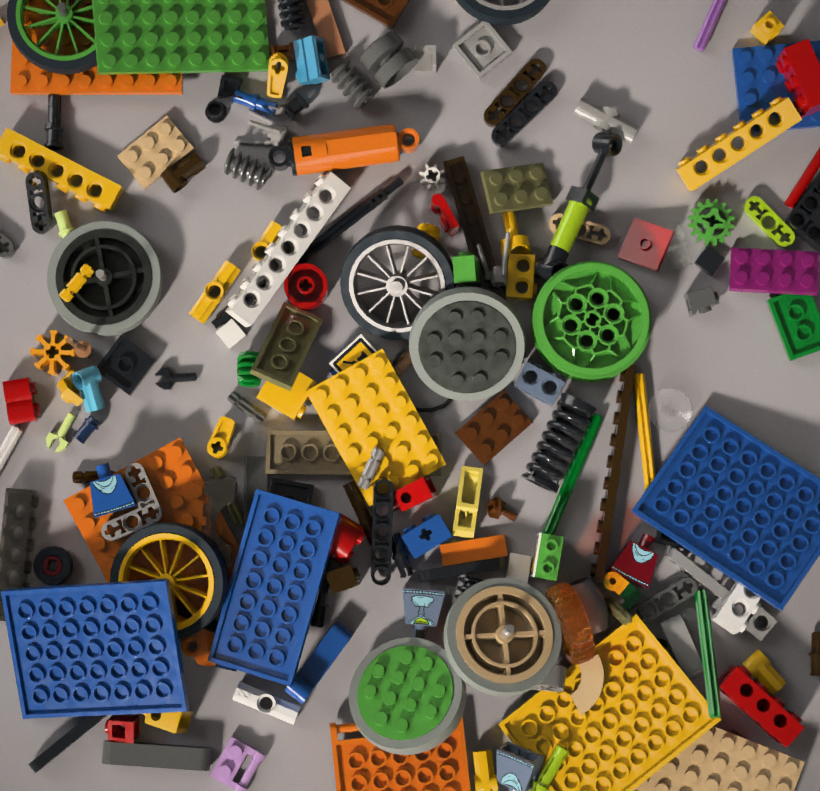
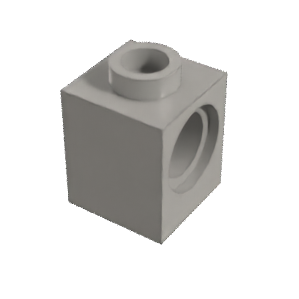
M760 606L755 614L751 613L747 618L749 624L745 631L757 641H762L778 622L774 618L776 614L767 606L764 608ZM758 616H763L766 620L763 628H758L755 624Z

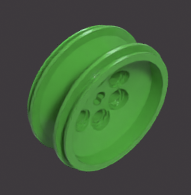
M600 261L578 262L556 272L540 290L531 314V333L539 355L549 367L560 375L580 382L605 381L619 375L620 372L631 366L645 349L652 326L650 304L640 284L623 269ZM595 294L600 295L603 298V303L600 305L594 304L591 299L592 296ZM578 300L581 302L582 308L580 310H573L570 302ZM609 310H616L619 315L618 319H609L607 312ZM591 315L597 319L594 326L587 323ZM573 321L576 324V330L573 332L567 331L565 322ZM610 331L613 334V340L609 342L603 340L602 332ZM587 336L591 339L592 345L584 347L580 339Z

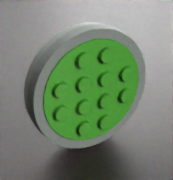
M414 637L394 639L371 651L356 669L349 689L350 711L361 734L378 748L398 755L419 754L441 744L458 726L466 705L465 682L452 668L445 650L434 642Z

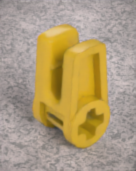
M275 53L269 60L267 96L282 97L288 71V58L283 53ZM277 62H281L280 68H276Z
M220 417L207 444L208 453L215 459H221L228 453L236 427L235 421L230 418ZM218 443H221L220 446L223 450L215 454V450L212 448L213 445L217 446Z

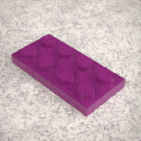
M731 248L729 291L817 296L819 252Z

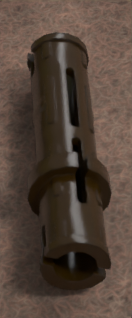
M353 480L342 486L359 520V525L364 527L363 531L366 533L365 536L370 546L372 518L357 484Z

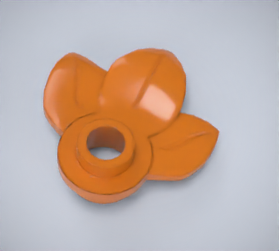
M202 629L194 635L185 637L181 644L183 653L189 657H194L199 665L215 666L216 663L207 661L215 635ZM192 641L197 644L195 650L189 648V643Z

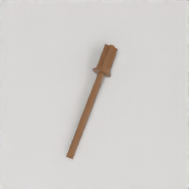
M71 336L66 339V342L74 347V352L78 357H92L91 352L93 348L89 342L85 340L78 342Z

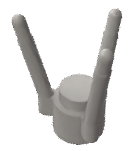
M249 109V114L271 124L268 126L252 120L248 121L250 125L267 130V137L271 138V140H234L235 144L278 146V143L284 144L288 127Z
M509 232L506 233L502 266L492 267L490 272L480 244H477L485 273V281H490V286L494 288L507 286Z

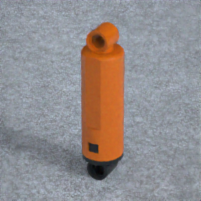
M385 124L288 138L289 148L283 146L273 147L268 154L270 165L276 171H284L288 167H292L293 176L393 163L400 160V152L410 154L418 149L419 135L412 128H406L397 133L395 124ZM410 136L415 142L412 145H405L402 140ZM277 154H283L286 157L282 163L274 161V157Z

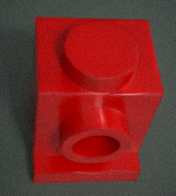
M112 715L105 723V733H108V741L134 743L140 736V715Z

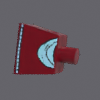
M643 533L638 544L631 540L628 541L608 570L616 572L622 577L648 589L658 559V554L650 550L655 538Z

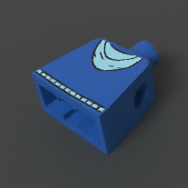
M109 463L96 466L99 480L90 482L95 518L137 505L134 495L122 473L112 475Z

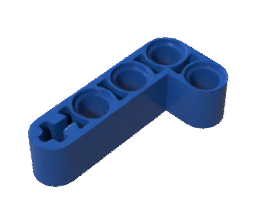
M336 620L296 674L293 685L291 687L287 686L284 691L303 704L354 635V632Z

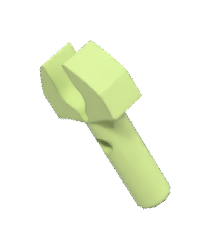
M73 413L67 414L58 432L48 433L46 437L48 448H51L53 441L59 438L60 445L55 452L67 449L69 442L66 441L65 435L76 417Z

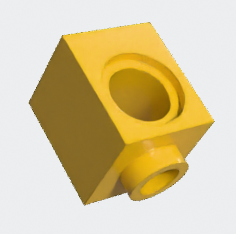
M769 11L753 25L750 32L765 46L779 35L785 26Z

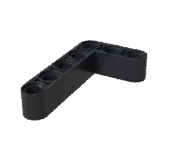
M819 176L789 213L785 223L792 229L795 235L820 254V222L813 217L820 209ZM806 199H812L815 202V208H809L806 205ZM792 216H799L802 224L796 225L792 220ZM810 229L818 231L819 237L817 239L810 236Z

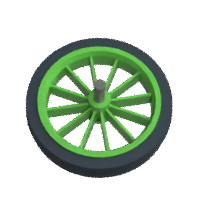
M29 0L8 1L7 22L11 38L20 53L32 64L45 71L57 74H76L97 66L95 39L76 24L80 22L94 25L93 19L78 17L79 15L92 12V5L76 10L84 0H76L71 7V0H67L66 5L59 0L57 6L50 0H44L55 10L54 12L27 6ZM25 11L52 17L25 26ZM55 23L36 44L27 33L28 31ZM74 27L93 43L92 46L82 52H78L71 29ZM60 28L55 54L41 49V46ZM64 30H69L76 54L59 55Z

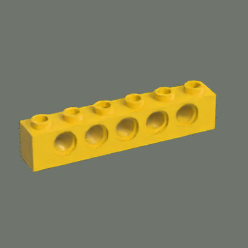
M781 96L770 102L771 106L766 110L761 108L751 114L752 119L746 123L742 120L734 125V131L726 134V132L720 134L714 139L716 142L711 146L706 144L696 150L697 155L691 159L687 156L679 161V166L675 170L688 191L695 190L801 121L802 118L789 97H784L783 99ZM773 112L777 113L779 117L778 122L774 125L769 121V116ZM755 124L760 127V133L756 137L751 134V127ZM739 136L742 140V145L736 149L732 145V140ZM718 148L724 152L723 158L719 161L714 158V151ZM702 160L705 163V169L699 173L696 171L695 165L698 161Z
M9 128L5 129L0 139V160L8 164L11 161L18 164L17 168L27 174L35 170L43 171L47 175L48 182L51 181L57 184L56 188L60 191L67 193L69 190L76 194V199L84 203L88 200L94 203V208L105 213L108 210L113 213L124 192L122 186ZM25 148V154L22 157H16L17 150ZM38 158L45 159L41 167H35V161ZM59 167L63 168V174L59 177H55V169ZM75 178H83V182L80 186H73V181ZM95 187L102 188L99 196H92V190Z

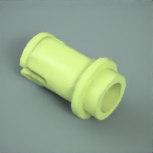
M67 210L54 214L60 230L58 234L63 239L75 228L71 225Z

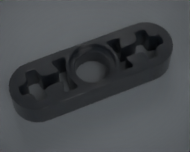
M35 170L29 173L25 179L31 226L36 233L45 234L54 225L48 178L43 171ZM33 178L40 179L41 183L37 185L36 182H33ZM37 189H38V191H40V190L43 191V192L34 193V191L37 190ZM37 196L43 198L45 202L43 208L36 206L35 198ZM42 220L43 222H46L47 225L43 227L42 225H39L38 222Z

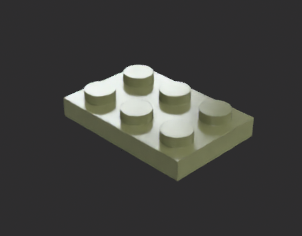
M543 163L485 170L480 173L490 215L546 207L553 204Z

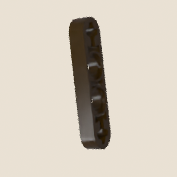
M536 58L530 60L485 110L483 118L487 126L496 127L540 81L546 70L545 63L542 60ZM533 65L534 67H536L537 65H539V71L541 73L535 72L531 77V79L534 80L532 82L528 77V75L532 71L531 66ZM518 80H525L528 84L527 89L523 91L518 90L515 85ZM506 95L511 96L514 103L511 106H504L501 102L502 97ZM498 104L499 108L505 111V113L503 114L500 111L497 115V121L494 119L489 121V113L494 114L498 110V107L495 105Z

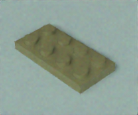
M283 302L251 368L250 374L291 391L324 319Z

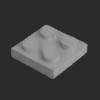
M484 21L452 45V48L478 80L513 53L490 23Z

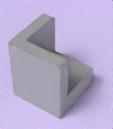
M415 45L414 55L418 58V62L415 65V73L436 72V45Z

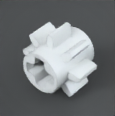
M436 163L434 167L430 168L426 164V171L419 172V175L424 177L420 181V185L426 184L427 191L431 187L439 190L438 184L445 183V179L440 177L444 174V170L439 171ZM430 173L433 176L437 175L436 181H433L432 179L428 180Z

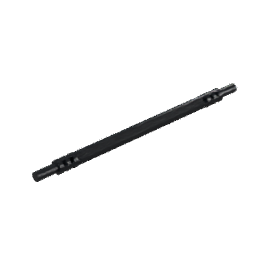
M397 177L385 188L378 189L372 196L368 197L363 203L313 240L296 265L305 263L370 211L382 204L383 201L388 199V195L404 184L403 180ZM265 279L258 283L261 288H264L266 285ZM249 294L245 296V302L248 305L253 303V298ZM223 312L211 323L217 329L232 316L227 312Z

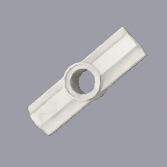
M241 681L232 698L237 702L259 710L261 713L269 714L293 725L301 708L299 705ZM263 697L271 698L273 705L270 709L262 707L261 700Z

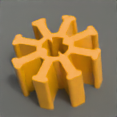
M50 330L51 343L45 340V336L39 334L36 340L42 343L44 349L32 347L30 354L34 357L44 356L39 362H35L34 365L39 370L44 371V368L49 364L47 373L52 376H58V363L63 366V370L68 372L73 367L67 364L64 358L74 357L77 359L78 356L75 354L74 349L64 350L70 345L66 342V339L69 338L67 335L59 342L61 333L56 330ZM55 348V350L59 351V354H56L53 358L50 352H53Z

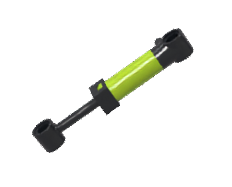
M598 132L593 137L592 148L598 155L583 188L571 186L566 197V200L569 202L545 256L536 263L535 273L538 278L549 280L556 272L569 266L566 260L589 211L594 212L599 198L591 192L605 158L617 156L622 149V138L619 135Z

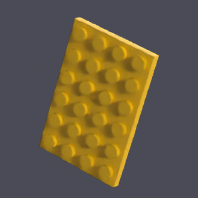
M383 348L305 391L356 484L360 477L363 476L362 472L368 459L371 458L370 454L373 448L378 447L384 450V455L379 460L380 464L373 479L370 480L369 488L366 490L359 487L369 507L373 504V485L377 479L382 477L388 478L393 484L394 491L446 465ZM385 482L380 483L377 486V491L380 494L387 493L390 488L389 484Z

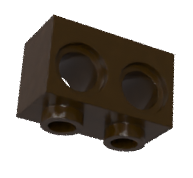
M352 564L325 573L332 594L359 585L358 581L361 580L358 568H353Z

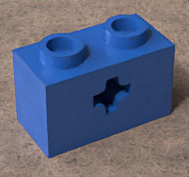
M431 513L422 519L423 523L416 527L412 524L403 530L404 535L401 537L414 559L452 537L439 514L435 516ZM422 529L426 531L431 530L430 540L420 539L419 536L422 534Z

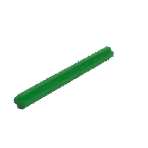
M596 413L594 416L591 415L589 419L591 424L585 428V436L580 440V446L575 452V456L545 524L543 532L546 534H555L603 418Z
M700 589L695 593V603L709 717L714 719L722 716L708 593L706 590Z

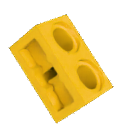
M513 253L508 255L505 295L507 300L531 301L532 296L537 295V283H533L537 263L535 255ZM519 262H526L529 270L521 272L518 270L517 264ZM519 283H524L528 291L519 293L515 286Z

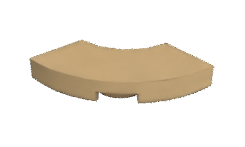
M599 654L579 664L581 682L577 690L570 696L581 715L595 704L603 688L604 668Z

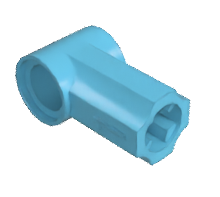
M93 365L74 372L72 380L75 387L81 392L86 412L103 409L105 403L99 386L102 381L99 369Z

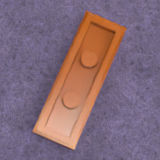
M504 534L439 545L443 566L508 556Z

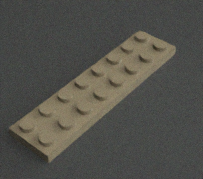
M266 430V474L351 475L328 431ZM429 432L441 453V432ZM441 468L426 476H441Z

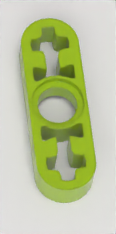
M752 196L747 199L743 206L745 214L778 247H789L795 240V234L792 229L760 197ZM750 202L752 204L757 202V209L760 212H762L763 210L766 211V213H764L760 217V219L757 218L759 213L756 210L751 211L749 209L751 207ZM767 216L772 217L775 220L774 227H765L763 224L764 218ZM780 225L782 228L778 231L783 235L787 233L789 235L787 238L789 242H781L779 240L781 235L778 232L773 235L772 232Z

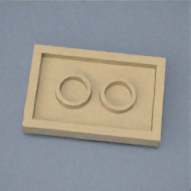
M166 115L117 155V157L143 189L146 190L161 178L160 175L165 169L171 165H177L195 149Z

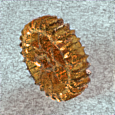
M567 582L547 588L546 598L553 606L558 616L557 621L561 627V648L563 654L574 665L593 659L595 655L594 637L577 592Z

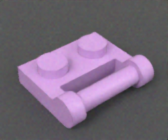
M231 736L210 776L235 791H247V785L259 763L264 761L266 755ZM250 754L253 758L238 783L233 779L246 755Z

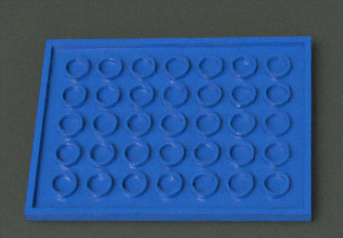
M706 405L632 509L634 515L781 612L820 556V478Z
M169 579L13 588L1 591L23 719L187 712L190 709Z

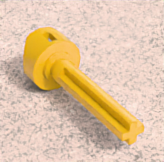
M515 212L502 213L505 232L510 233L508 255L510 253L530 255L531 248L528 236L519 235ZM505 239L499 242L502 258L504 252Z

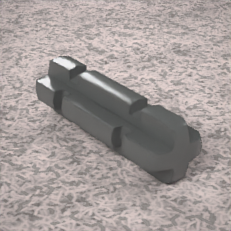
M236 391L231 392L228 396L229 402L233 405L236 404L237 408L249 417H253V420L261 424L265 420L266 414L261 410L258 411V408L244 397L241 398V395Z

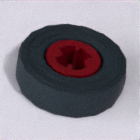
M57 546L46 547L40 550L35 557L33 563L34 573L37 579L44 584L50 586L60 585L71 576L73 560L70 554L63 548ZM51 560L52 562H58L56 566L58 570L55 572L48 569Z

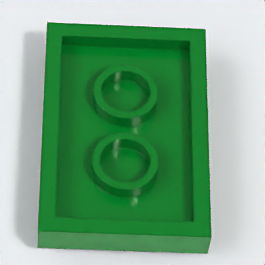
M782 294L766 301L789 362L820 351V314L812 295Z

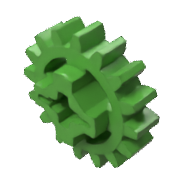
M706 199L705 205L702 202H698V209L694 207L691 209L694 215L688 216L687 219L692 221V223L688 224L687 228H693V232L690 235L698 236L697 243L702 239L704 240V246H707L709 242L716 246L717 240L724 243V236L729 238L732 235L728 230L735 228L733 224H730V222L735 220V217H729L732 209L725 210V202L720 206L718 205V199H715L713 203ZM710 209L708 214L699 215L703 210ZM718 212H720L723 215L724 219L720 217ZM710 218H712L713 223H715L712 227H710L709 222H707ZM698 226H701L704 234L699 230ZM723 230L721 234L713 236L714 231Z

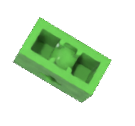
M459 252L458 256L452 257L454 283L459 287L482 285L481 264L478 257L471 254V252Z

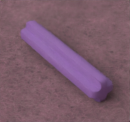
M713 0L693 46L694 49L700 52L705 50L726 0Z

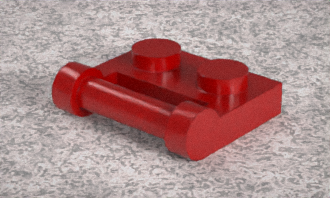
M434 194L431 199V210L433 213L439 214V224L444 233L448 232L452 237L459 233V224L443 195Z

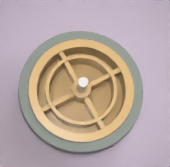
M511 578L487 579L465 590L451 606L446 618L443 634L447 658L457 675L472 688L493 696H514L538 686L553 670L559 657L562 643L560 622L551 603L531 585Z

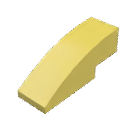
M463 465L461 467L452 529L453 536L474 538L483 468Z

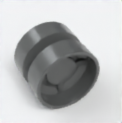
M390 31L375 40L360 58V61L369 72L380 68L374 78L383 89H387L401 80L418 62V58L409 48L399 51L404 42L395 31Z

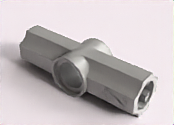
M584 97L581 98L573 113L593 124V127L598 131L617 134L623 141L631 144L639 129V126L620 117V114L606 106L601 107Z

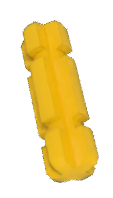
M85 263L79 269L81 271L77 272L66 285L67 288L59 293V296L64 301L70 302L74 297L73 294L77 293L85 284L86 278H90L94 273V269Z

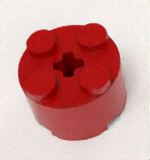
M302 263L296 265L284 280V291L288 300L293 306L302 310L315 309L321 306L327 298L329 291L327 278L323 271L313 264ZM305 282H308L309 286H312V288H309L308 291H304V289L301 288L305 285Z
M342 513L340 517L342 520L338 524L329 556L330 559L340 565L343 562L347 564L354 554L351 550L355 543L359 545L366 533L362 532L363 526Z

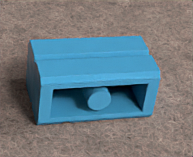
M311 35L304 39L293 41L294 60L297 65L295 75L299 84L313 86L329 81L330 75L324 38Z

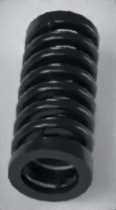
M562 393L560 400L557 402L560 410L552 412V417L556 421L550 420L546 424L550 431H543L541 434L544 441H539L536 445L540 452H533L531 455L532 460L536 463H527L526 469L530 473L526 472L521 475L527 481L555 494L560 487L559 481L556 479L552 480L543 473L563 479L565 474L547 462L564 468H569L570 463L551 451L570 458L575 456V452L556 440L574 447L580 446L579 441L560 429L584 437L585 431L566 419L585 426H590L591 424L589 420L570 408L582 411L581 413L589 418L591 415L594 416L597 411L592 405L567 393Z

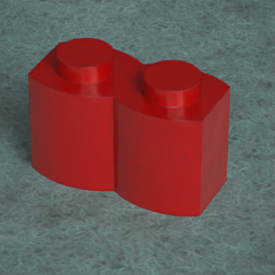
M26 377L2 382L9 424L13 426L38 421V416H41L39 403H35L34 395L37 394L35 381L32 382L31 378Z

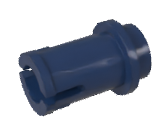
M91 415L84 419L83 425L73 435L82 444L85 443L95 429H99L100 423Z

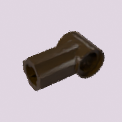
M194 152L179 164L171 165L165 169L160 176L170 190L176 193L183 189L189 183V180L203 171L206 166L196 152Z

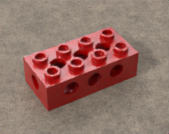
M730 665L718 678L719 690L778 744L787 748L805 728L800 724L802 719L793 711H786L784 709L785 704L779 698L773 695L769 696L767 694L768 688L760 681L757 682L750 679L752 674L747 669L739 665ZM745 684L746 691L741 694L740 687ZM762 699L763 705L758 709L757 702ZM779 715V721L774 724V717Z

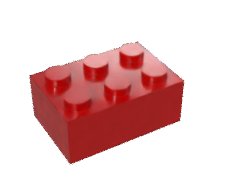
M808 38L784 48L776 62L779 73H783L786 80L784 82L785 88L789 94H792L794 98L793 105L802 118L820 111V64Z

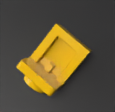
M71 369L57 383V386L61 392L60 397L68 404L72 402L79 406L83 402V398L79 393L80 390L73 383L72 375L75 371Z

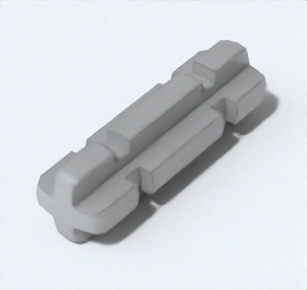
M378 447L373 448L370 454L371 458L368 459L362 472L363 476L360 477L357 483L359 487L366 490L369 488L370 480L373 479L380 464L379 460L384 455V450Z

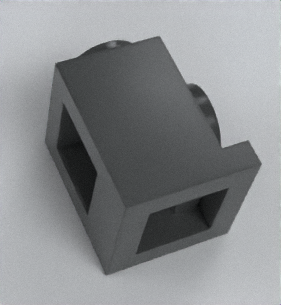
M712 287L690 292L684 296L689 317L694 316L696 311H699V314L712 311L711 307L720 303L718 294L713 292Z

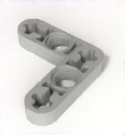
M131 463L125 469L126 479L139 508L104 523L101 533L106 540L113 541L158 522L163 516L162 507L148 474L140 463ZM135 466L136 469H141L138 476L140 480L145 478L146 483H140L134 487L133 482H137L135 476H130L129 474L132 471L131 467ZM142 486L150 490V496L147 499H141L138 496V489ZM149 507H152L153 510L157 509L159 513L156 514V519H153L152 516L145 518L144 520L147 523L143 524L142 517L138 511L142 510V515L149 512ZM131 515L137 517V527H128L126 524L127 517ZM121 519L122 526L126 532L122 533V529L115 532L116 536L114 537L111 534L107 535L108 525L111 524L112 527L120 525L118 520Z

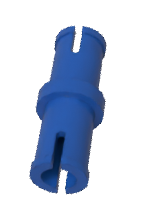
M236 89L234 94L243 98L233 96L234 103L248 106L253 111L257 109L271 115L276 113L275 109L268 106L277 108L278 102L262 98L257 93L253 95Z

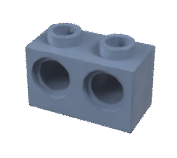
M535 361L531 363L526 362L513 387L552 407L565 384L562 381L563 377L553 371L550 374L542 370L543 366ZM525 373H535L536 381L533 383L527 382L524 377ZM552 382L556 387L555 392L547 393L544 390V384Z

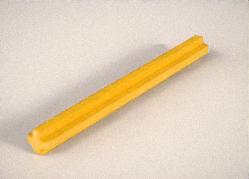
M635 373L633 387L646 491L656 477L645 374Z

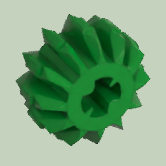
M246 351L239 353L237 358V379L240 386L255 387L261 384V378L250 374L259 352Z

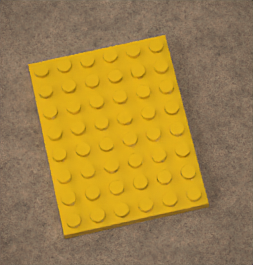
M637 614L631 617V623L621 625L566 670L564 691L551 692L540 690L498 724L512 743L544 756L538 776L541 774L557 744L569 751V754L564 759L548 787L550 791H633L722 720L721 718L713 719L709 717L706 699ZM599 654L604 668L603 688L595 704L581 715L570 696L577 690L581 682L579 664Z

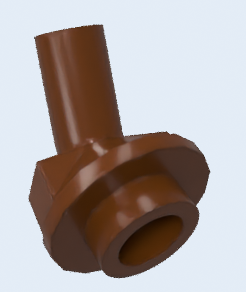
M499 497L493 498L487 505L488 515L491 518L499 519L503 515L515 521L518 514L506 508V502Z

